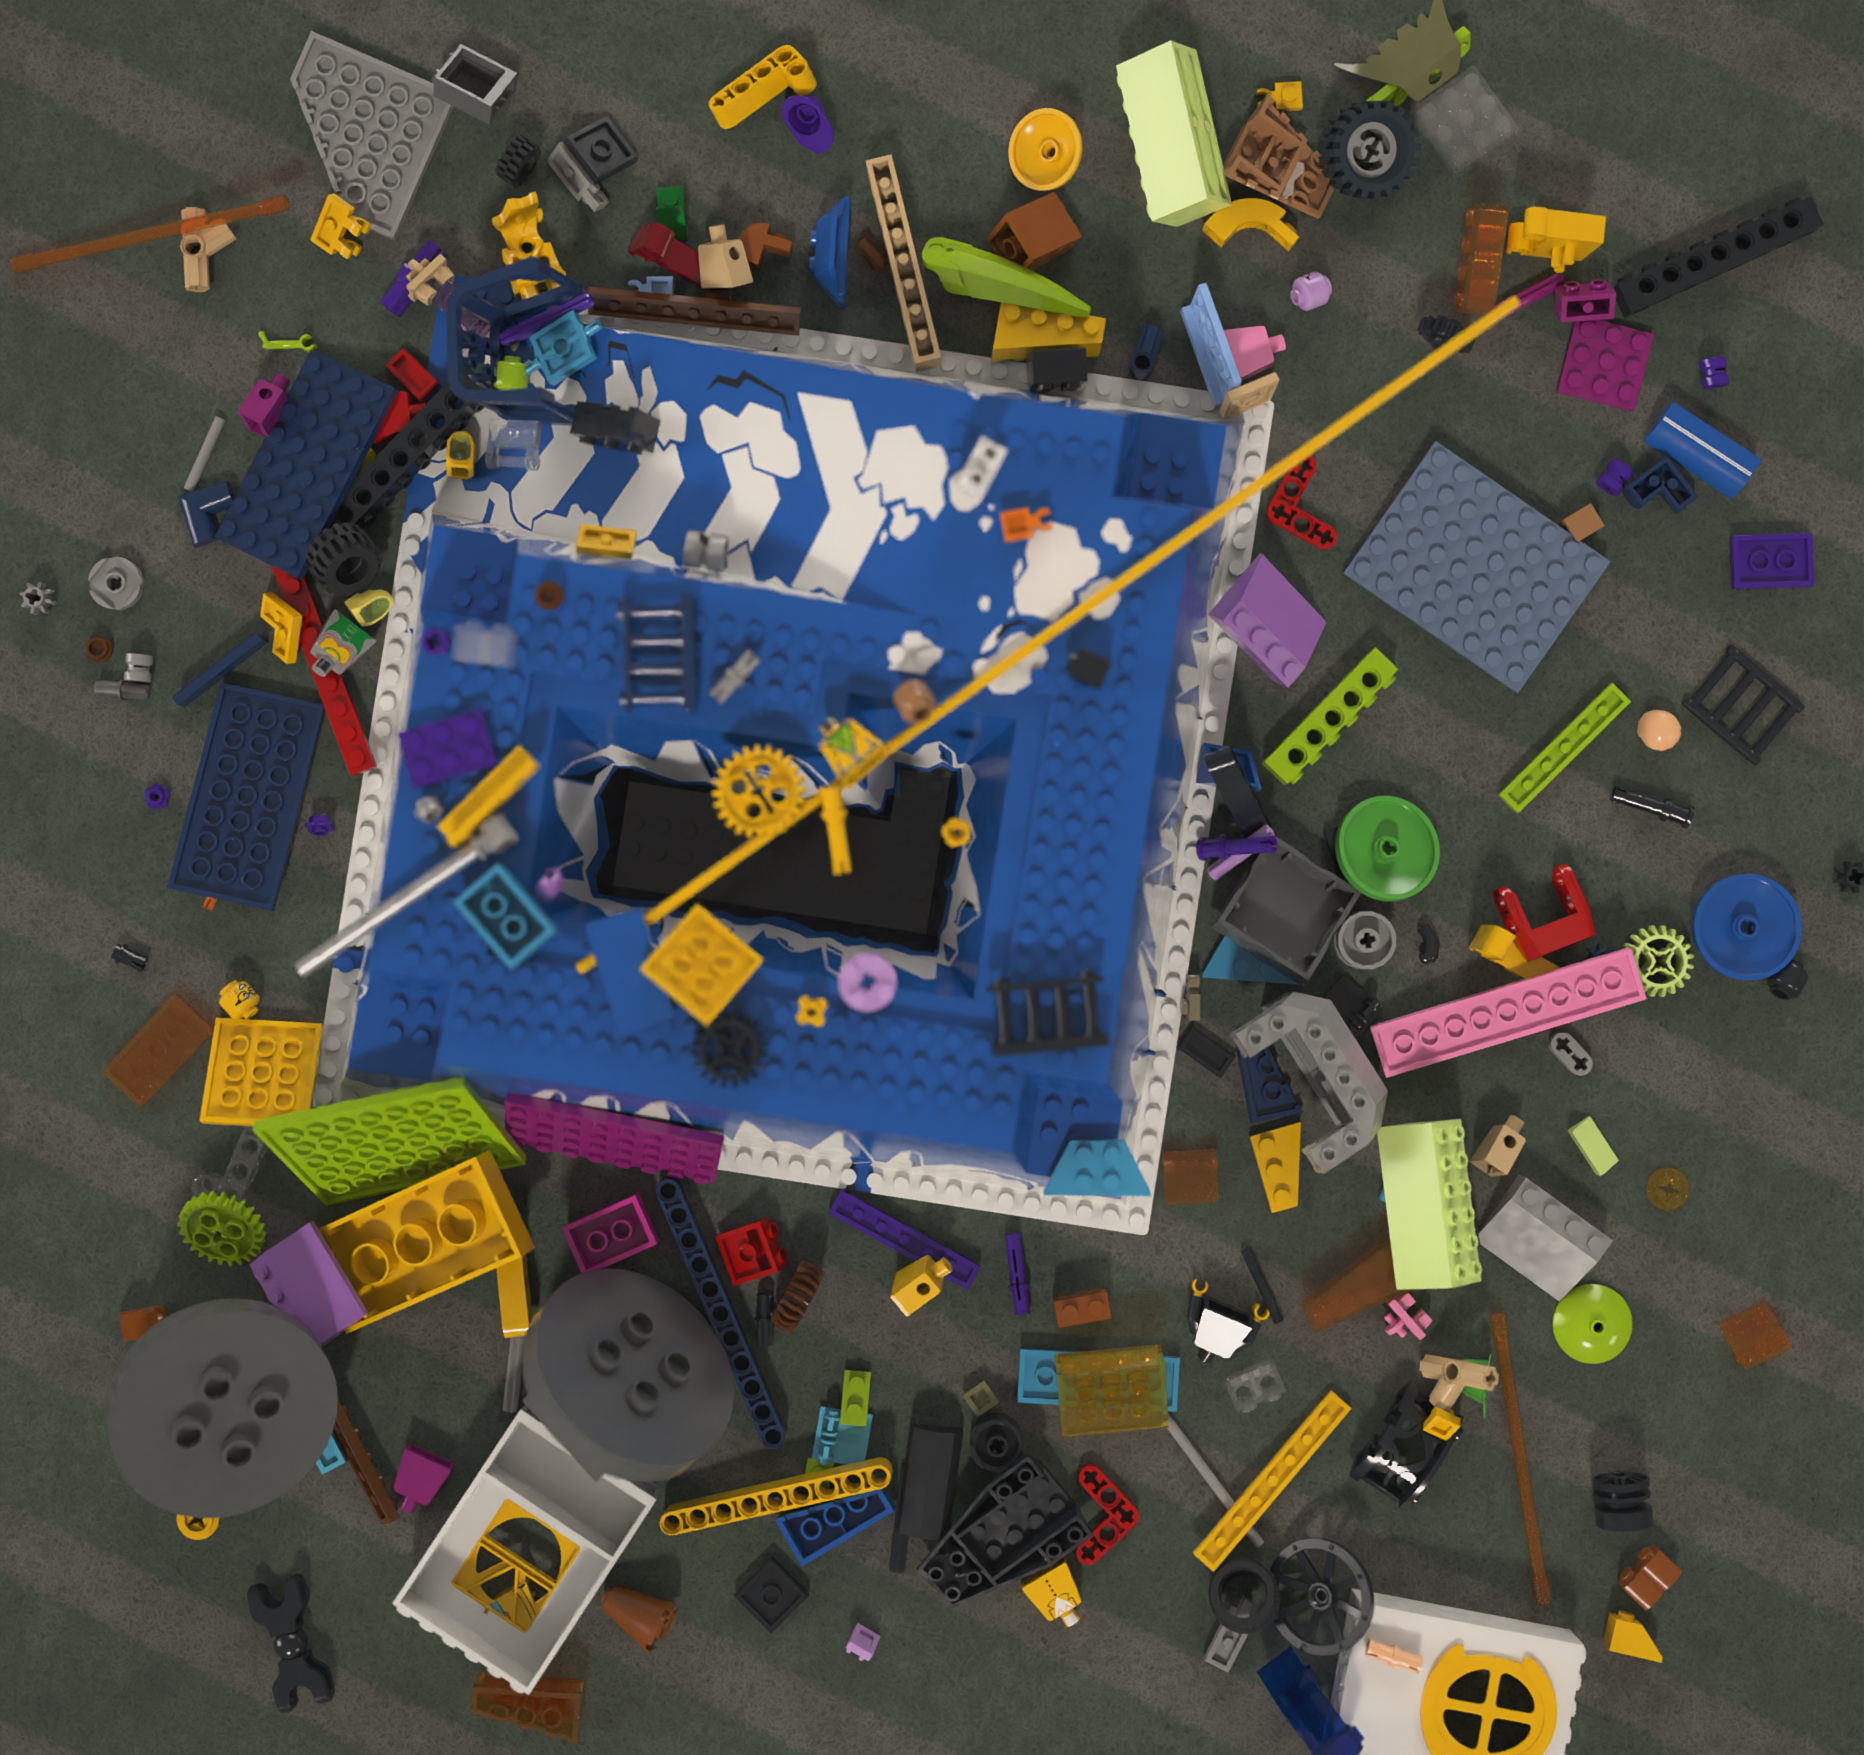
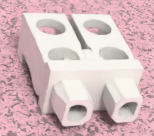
M981 436L954 488L981 501L1008 450Z

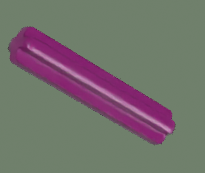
M1554 273L1512 295L1518 299L1520 306L1506 316L1554 292L1555 286L1564 285L1565 279L1562 274ZM1510 296L1509 298H1507V299H1505V300H1503V301H1501V302H1499V303L1493 305V306L1491 307V309H1492L1491 311H1493L1494 309H1496L1498 306H1500L1501 304H1503L1505 301H1507L1508 299H1510L1512 296Z

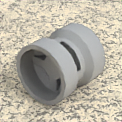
M126 653L125 662L128 664V667L124 672V680L151 683L152 674L149 670L150 666L153 665V656Z

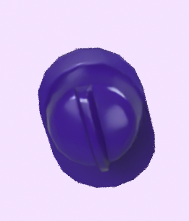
M812 95L788 97L783 102L781 114L797 141L815 153L826 152L832 146L834 132L825 116V108L822 102Z

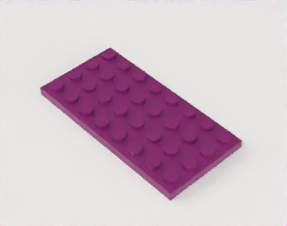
M507 1092L505 1099V1129L520 1148L530 1146L544 1153L555 1151L569 1158L580 1156L588 1158L594 1163H604L605 1161L615 1163L620 1168H640L643 1172L649 1174L665 1173L674 1179L690 1178L699 1184L715 1183L724 1135Z

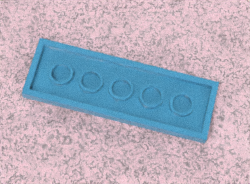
M1020 1347L1017 1403L1177 1412L1180 1358L1179 1356Z

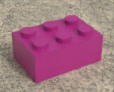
M640 1192L573 1220L562 1227L581 1273L607 1267L650 1248L660 1241Z

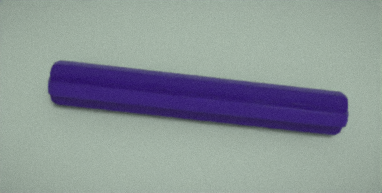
M585 291L501 332L499 334L500 342L503 346L510 347L529 338L571 310L580 313L594 305L593 297Z

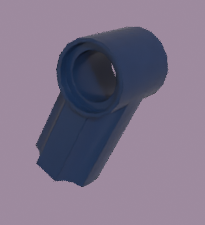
M1152 324L1142 325L1129 365L1130 375L1135 380H1146L1152 374L1164 335V330ZM1139 361L1145 362L1148 368L1146 370H1139L1135 363Z

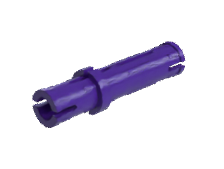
M1021 1233L1005 1234L1011 1279L1009 1291H1012L1014 1315L1031 1313L1028 1297L1030 1284L1026 1281Z

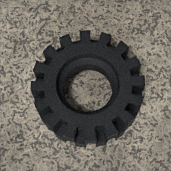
M517 135L515 139L511 140V144L505 147L506 150L501 153V159L498 160V166L495 168V174L515 188L521 186L524 180L526 181L528 175L533 171V167H536V161L539 160V154L541 153L540 147L523 135Z

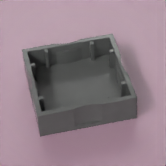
M1276 837L1277 846L1272 847H1276L1277 851L1275 853L1255 854L1211 928L1301 985L1312 976L1328 949L1331 937L1337 928L1343 924L1361 892L1332 872L1316 866L1304 854Z

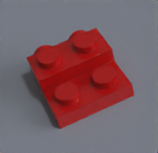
M769 1216L715 1236L733 1286L779 1272L787 1266V1251L784 1247L779 1246L776 1238L778 1237L779 1230L776 1223L770 1221Z

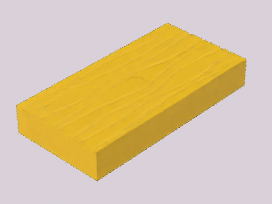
M491 1150L318 1228L368 1311V1314L345 1330L346 1334L518 1259L535 1249Z

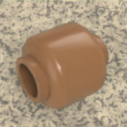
M920 680L904 682L894 694V704L903 719L908 722L921 723L928 720L936 707L935 698L927 685Z

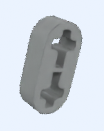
M1556 1032L1551 1035L1548 1042L1549 1049L1571 1073L1582 1076L1591 1071L1593 1062L1590 1055L1571 1035L1564 1032ZM1557 1038L1567 1039L1565 1046L1570 1050L1568 1053L1564 1049H1556L1558 1045ZM1573 1054L1579 1059H1585L1583 1062L1584 1069L1574 1068L1576 1062L1571 1057Z

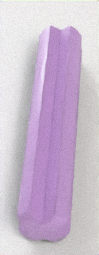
M1264 825L1248 838L1275 835L1272 828ZM1252 854L1231 855L1227 860L1219 859L1208 867V874L1214 880H1219Z

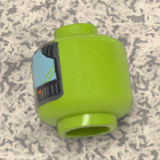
M505 356L504 361H498L495 364L493 385L496 389L528 388L529 376L525 373L527 367H525L524 363H521V357Z

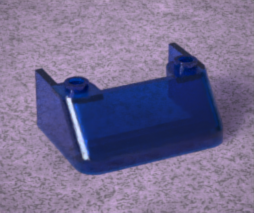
M1292 1646L1256 1671L1274 1702L1312 1755H1359L1364 1748L1361 1743L1365 1740L1355 1725L1345 1724L1317 1686L1315 1680L1318 1679V1676L1309 1664L1304 1667Z

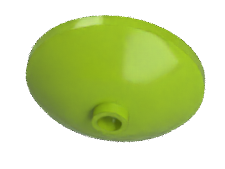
M1584 1284L1571 1289L1558 1302L1552 1320L1553 1333L1561 1349L1573 1359L1588 1364L1603 1363L1616 1357L1626 1347L1632 1333V1316L1627 1303L1616 1291L1599 1284ZM1600 1322V1330L1594 1331V1324Z

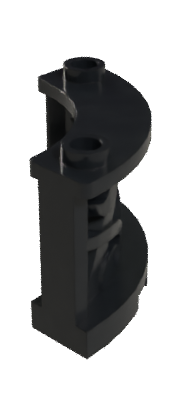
M1411 1381L1397 1392L1390 1410L1383 1421L1387 1426L1381 1431L1380 1437L1374 1434L1367 1445L1356 1455L1349 1474L1357 1482L1362 1479L1399 1504L1398 1507L1402 1510L1408 1505H1415L1418 1502L1422 1491L1436 1474L1453 1443L1459 1439L1463 1428L1459 1427L1447 1441L1424 1431L1423 1422L1431 1414L1434 1405L1429 1401L1430 1398L1419 1391V1386ZM1414 1402L1426 1409L1423 1415L1413 1404ZM1460 1414L1455 1415V1416L1461 1418V1423H1460V1426H1461L1462 1421H1463V1416H1461ZM1406 1420L1409 1421V1425L1412 1427L1407 1431L1402 1428ZM1420 1432L1424 1444V1458L1413 1463L1398 1465L1399 1452L1392 1441L1395 1437L1410 1438ZM1386 1451L1392 1452V1460L1390 1464H1388L1390 1461L1389 1458H1382V1455ZM1374 1471L1384 1473L1383 1477H1381ZM1393 1474H1396L1395 1481L1399 1486L1401 1481H1409L1404 1490L1389 1482Z

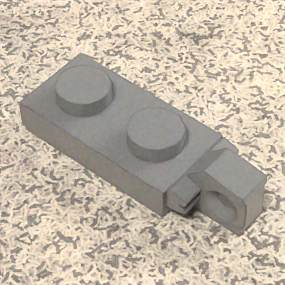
M564 141L559 142L547 159V163L578 202L583 201L586 205L588 204L594 212L604 209L609 201L603 191L599 190V184H594L564 144Z
M1243 1595L1237 1608L1231 1606L1227 1612L1240 1618L1251 1617L1250 1612L1254 1606L1253 1600ZM1220 1624L1203 1657L1204 1661L1229 1672L1248 1634L1232 1632Z

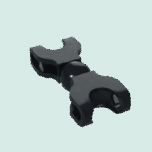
M299 1573L290 1575L285 1581L284 1601L274 1599L268 1591L267 1585L262 1583L251 1585L247 1592V1600L252 1618L258 1624L268 1629L270 1638L275 1637L274 1650L277 1656L282 1658L278 1663L279 1676L274 1681L272 1687L276 1706L281 1713L291 1712L298 1703L297 1686H304L309 1689L317 1703L330 1702L335 1694V1686L330 1668L314 1657L312 1649L307 1650L308 1636L300 1628L304 1624L303 1612L308 1606L310 1594L303 1575Z

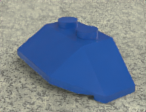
M847 196L817 221V229L811 231V246H815V256H810L809 272H814L815 281L839 308H845L851 214V198Z

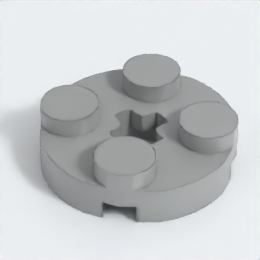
M122 557L105 558L98 561L91 569L88 579L92 598L105 608L120 611L130 608L138 602L145 585V580L137 565ZM113 578H121L122 586L120 589L116 588L114 591L111 589L113 587L111 582Z

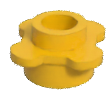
M808 996L801 997L799 1000L801 1006L800 1013L796 1016L798 1023H812L816 1027L822 1026L825 1022L823 1014L824 1009L827 1008V1002L822 998L813 1000ZM814 1009V1014H810L809 1010Z

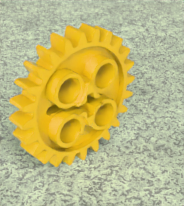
M759 745L755 746L754 753H751L747 747H744V756L742 757L738 753L733 752L735 761L732 763L725 759L724 763L728 767L727 770H717L722 776V780H713V783L720 787V790L712 792L714 797L720 798V801L716 802L714 807L724 809L718 816L721 819L730 817L726 826L731 828L737 824L736 833L739 835L747 829V837L750 839L753 837L754 832H757L760 839L764 838L765 831H768L772 837H775L776 828L786 832L784 823L787 821L794 825L795 822L791 817L792 814H802L797 808V804H806V801L799 797V794L806 793L807 789L798 785L805 778L804 776H795L800 767L798 765L789 767L793 759L788 756L782 760L783 751L780 749L775 755H772L771 746H767L764 753ZM764 765L770 766V776L766 779H759L757 777L758 769ZM745 771H750L756 783L764 789L763 794L773 807V814L768 812L763 801L755 795L756 790L746 777ZM736 782H746L747 788L743 794L736 795L733 793V786ZM779 789L785 790L787 793L786 799L782 803H774L772 800L773 793ZM754 805L761 806V816L756 819H750L748 817L749 808Z

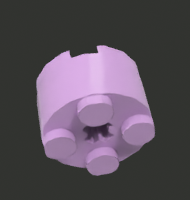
M862 953L849 959L842 967L838 979L839 991L844 1001L851 1007L861 1011H875L885 1006L893 997L897 986L896 972L892 964L883 956L874 953ZM864 974H869L870 978L874 976L876 979V983L872 984L871 990H866V986L861 987L860 981L864 979Z

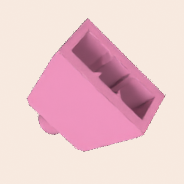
M1265 326L1223 330L1241 381L1272 367L1275 362L1273 353L1286 349L1283 335L1280 334L1268 338Z

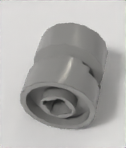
M688 530L684 546L683 565L693 568H700L702 565H705L707 570L723 572L727 559L729 537L714 533L707 537L705 532Z

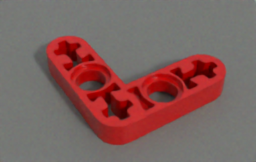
M1309 455L1304 460L1309 462L1308 467L1311 470H1305L1300 479L1290 476L1291 472L1295 476L1300 469L1298 464L1287 471L1267 507L1266 517L1272 524L1317 549L1328 550L1337 541L1335 529L1296 507L1317 467L1316 460L1313 456ZM1295 483L1298 487V494L1292 497L1286 495L1284 492L1285 484ZM1279 506H1282V512L1287 516L1291 515V511L1295 513L1294 517L1290 520L1289 526L1284 524L1288 520L1287 518L1280 516L1276 519L1273 517L1275 512L1272 511V507L1277 509ZM1303 518L1308 522L1309 527L1306 532H1298L1295 529L1294 523L1296 519ZM1314 524L1319 526L1316 532L1323 534L1327 531L1330 533L1329 539H1331V543L1327 541L1325 544H1321V537L1316 534L1312 536V539L1308 537L1314 528Z
M1088 1463L1079 1469V1482L1108 1513L1092 1529L1093 1536L1104 1547L1100 1549L1097 1544L1092 1550V1557L1088 1555L1083 1557L1082 1548L1084 1546L1090 1548L1094 1544V1540L1090 1537L1076 1548L1078 1560L1082 1564L1092 1565L1136 1525L1139 1514L1135 1505L1097 1465ZM1087 1470L1090 1473L1096 1472L1095 1478L1100 1484L1102 1480L1106 1481V1483L1098 1487L1096 1492L1093 1491L1096 1485L1091 1480L1084 1481L1086 1478L1084 1472ZM1108 1488L1114 1490L1116 1496L1113 1501L1104 1502L1101 1499L1103 1490ZM1121 1499L1124 1500V1502L1120 1503L1121 1507L1127 1512L1132 1510V1520L1130 1521L1128 1519L1121 1520L1122 1514L1116 1507ZM1105 1526L1112 1527L1115 1531L1114 1536L1110 1540H1104L1099 1535L1100 1530Z

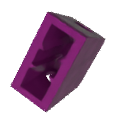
M276 373L271 383L263 379L258 380L237 411L248 430L264 438L266 436L269 437L270 431L274 428L281 415L283 406L288 401L285 393L290 384L288 378Z
M410 1443L403 1452L394 1485V1491L404 1495L399 1508L404 1512L413 1513L418 1502L428 1505L451 1474L456 1464Z

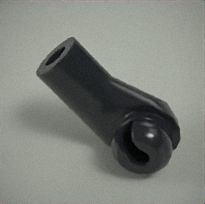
M1429 923L1417 929L1425 942L1424 950L1419 953V959L1424 964L1435 962L1440 949V940Z

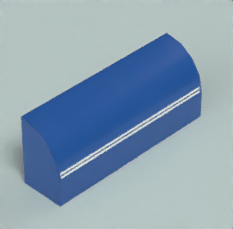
M1674 402L1665 407L1643 441L1664 456L1667 455L1669 459L1730 499L1734 498L1741 491L1762 461V459Z

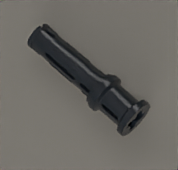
M1615 785L1611 795L1613 797L1610 798L1611 802L1658 816L1660 821L1665 822L1668 820L1681 824V827L1685 829L1691 824L1695 812L1694 806L1689 805L1686 807L1673 803V800L1669 798L1664 800L1656 799Z

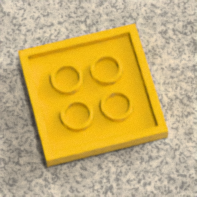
M697 904L644 963L640 971L704 1025L708 1026L764 959Z

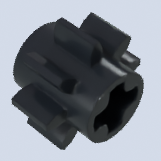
M1844 861L1843 869H1834L1838 875L1833 883H1839L1842 886L1841 892H1847L1850 889L1852 893H1859V886H1864L1862 863L1856 862L1852 866L1850 861ZM1852 873H1854L1855 878L1849 881V876H1851Z

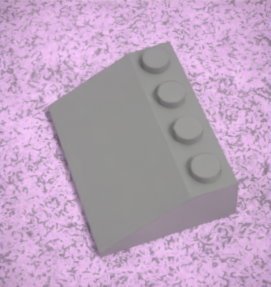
M1521 1175L1517 1176L1478 1231L1480 1244L1558 1301L1598 1263L1613 1242L1608 1236Z

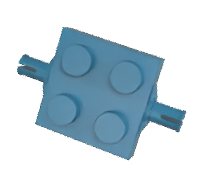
M571 310L530 336L535 359L525 364V367H527L525 369L526 375L529 376L541 368L545 373L548 383L554 386L596 360L597 356L591 345V336L603 330L601 322L596 319L589 325L583 326L578 313Z

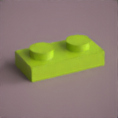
M844 1371L840 1424L867 1425L871 1372Z

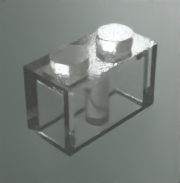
M465 621V625H456L452 660L460 663L515 669L519 635L511 631V626L494 624L493 629L482 628L483 623L475 621Z

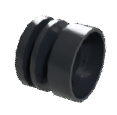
M1616 1471L1594 1476L1592 1478V1487L1596 1490L1593 1492V1497L1596 1500L1602 1501L1594 1507L1596 1526L1604 1530L1616 1532L1640 1531L1652 1527L1654 1524L1653 1507L1650 1503L1644 1502V1500L1651 1497V1491L1648 1489L1650 1477L1642 1473Z

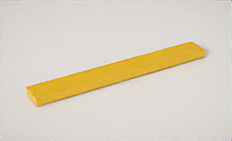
M1330 1390L1192 1553L1214 1572L1352 1408Z

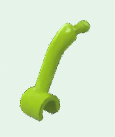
M263 331L258 333L264 343L262 347L265 349L302 348L308 353L311 350L315 351L317 349L316 344L305 347L306 341L312 339V336L308 334L301 336L299 340L268 341Z

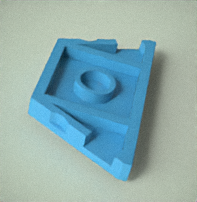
M1223 936L1222 941L1216 948L1201 976L1203 978L1298 984L1225 936Z
M1070 1139L1054 1168L1052 1176L1044 1187V1195L1151 1196L1150 1189L1125 1139Z

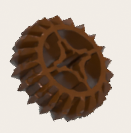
M805 1260L799 1264L774 1310L771 1323L783 1331L786 1330L789 1333L795 1331L823 1279L824 1271Z

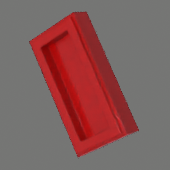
M404 347L385 365L421 403H424L441 386Z

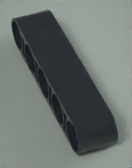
M1229 745L1204 755L1208 770L1243 836L1248 838L1264 825L1272 828L1269 818L1232 747Z

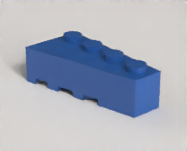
M886 1487L786 1512L778 1515L775 1521L802 1567L894 1512L896 1505Z

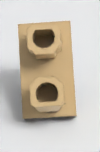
M441 254L431 263L426 258L420 263L414 259L408 262L411 272L406 275L410 281L406 286L410 292L408 297L413 302L418 299L429 306L437 297V291L431 287L436 281L445 289L455 281L454 274L447 267L446 258Z

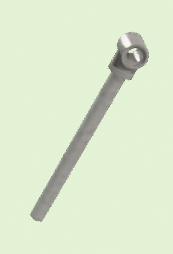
M501 813L487 819L479 827L481 831L479 834H472L468 837V845L295 963L297 970L306 977L479 857L485 861L490 858V853H501L518 842L519 837L505 815Z

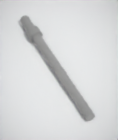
M1166 1413L1160 1420L1226 1509L1229 1510L1235 1503L1170 1414ZM1252 1526L1246 1535L1253 1545L1258 1548L1264 1543V1540Z

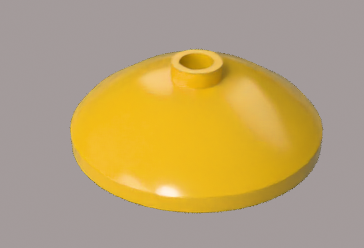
M1042 108L1027 114L1015 127L1009 143L1008 156L1014 175L1023 185L1037 191H1050L1064 185L1076 172L1082 156V138L1073 119L1066 113L1052 108ZM1055 148V155L1051 157L1050 152Z

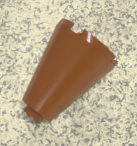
M618 1585L613 1589L609 1587L601 1599V1602L604 1603L602 1609L649 1654H652L658 1648L654 1646L657 1639L663 1641L677 1614L673 1610L678 1609V1606L673 1602Z

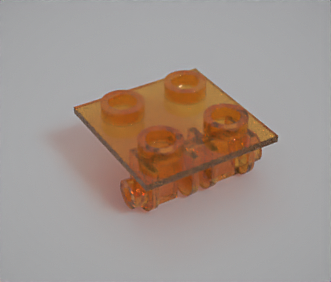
M1216 1149L1162 1152L1165 1205L1218 1202V1159L1216 1158Z
M1765 1300L1718 1322L1721 1331L1736 1354L1734 1356L1736 1363L1739 1366L1742 1365L1745 1370L1794 1348Z

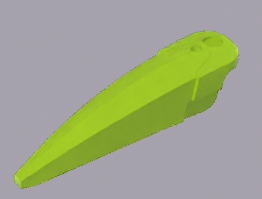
M934 237L929 239L922 251L923 266L937 273L945 290L949 293L1077 317H1088L1091 312L1089 305L1044 276L1006 258L974 248L970 244L943 237Z

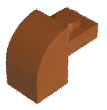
M769 223L753 224L747 227L738 238L743 243L749 267L760 271L765 251L791 258L794 249L793 242L783 234L774 233V236L770 235L771 227Z
M164 1305L119 1312L118 1318L123 1341L139 1339L150 1328L165 1319Z

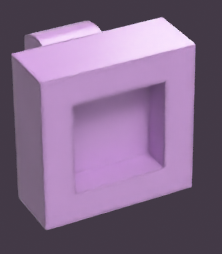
M857 1623L846 1645V1652L850 1654L852 1651L859 1655L860 1661L864 1659L869 1661L875 1652L880 1636Z

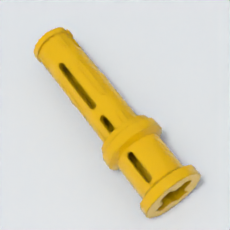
M843 784L827 785L818 788V793L822 794L824 811L821 812L824 820H827L834 874H842L841 861L844 873L852 871L844 818L847 817L846 814L848 812L843 806Z

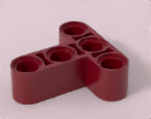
M659 223L638 227L627 250L630 255L634 256L636 254L644 258V262H654L686 282L690 280L697 283L696 286L701 288L698 252L674 238L676 234Z

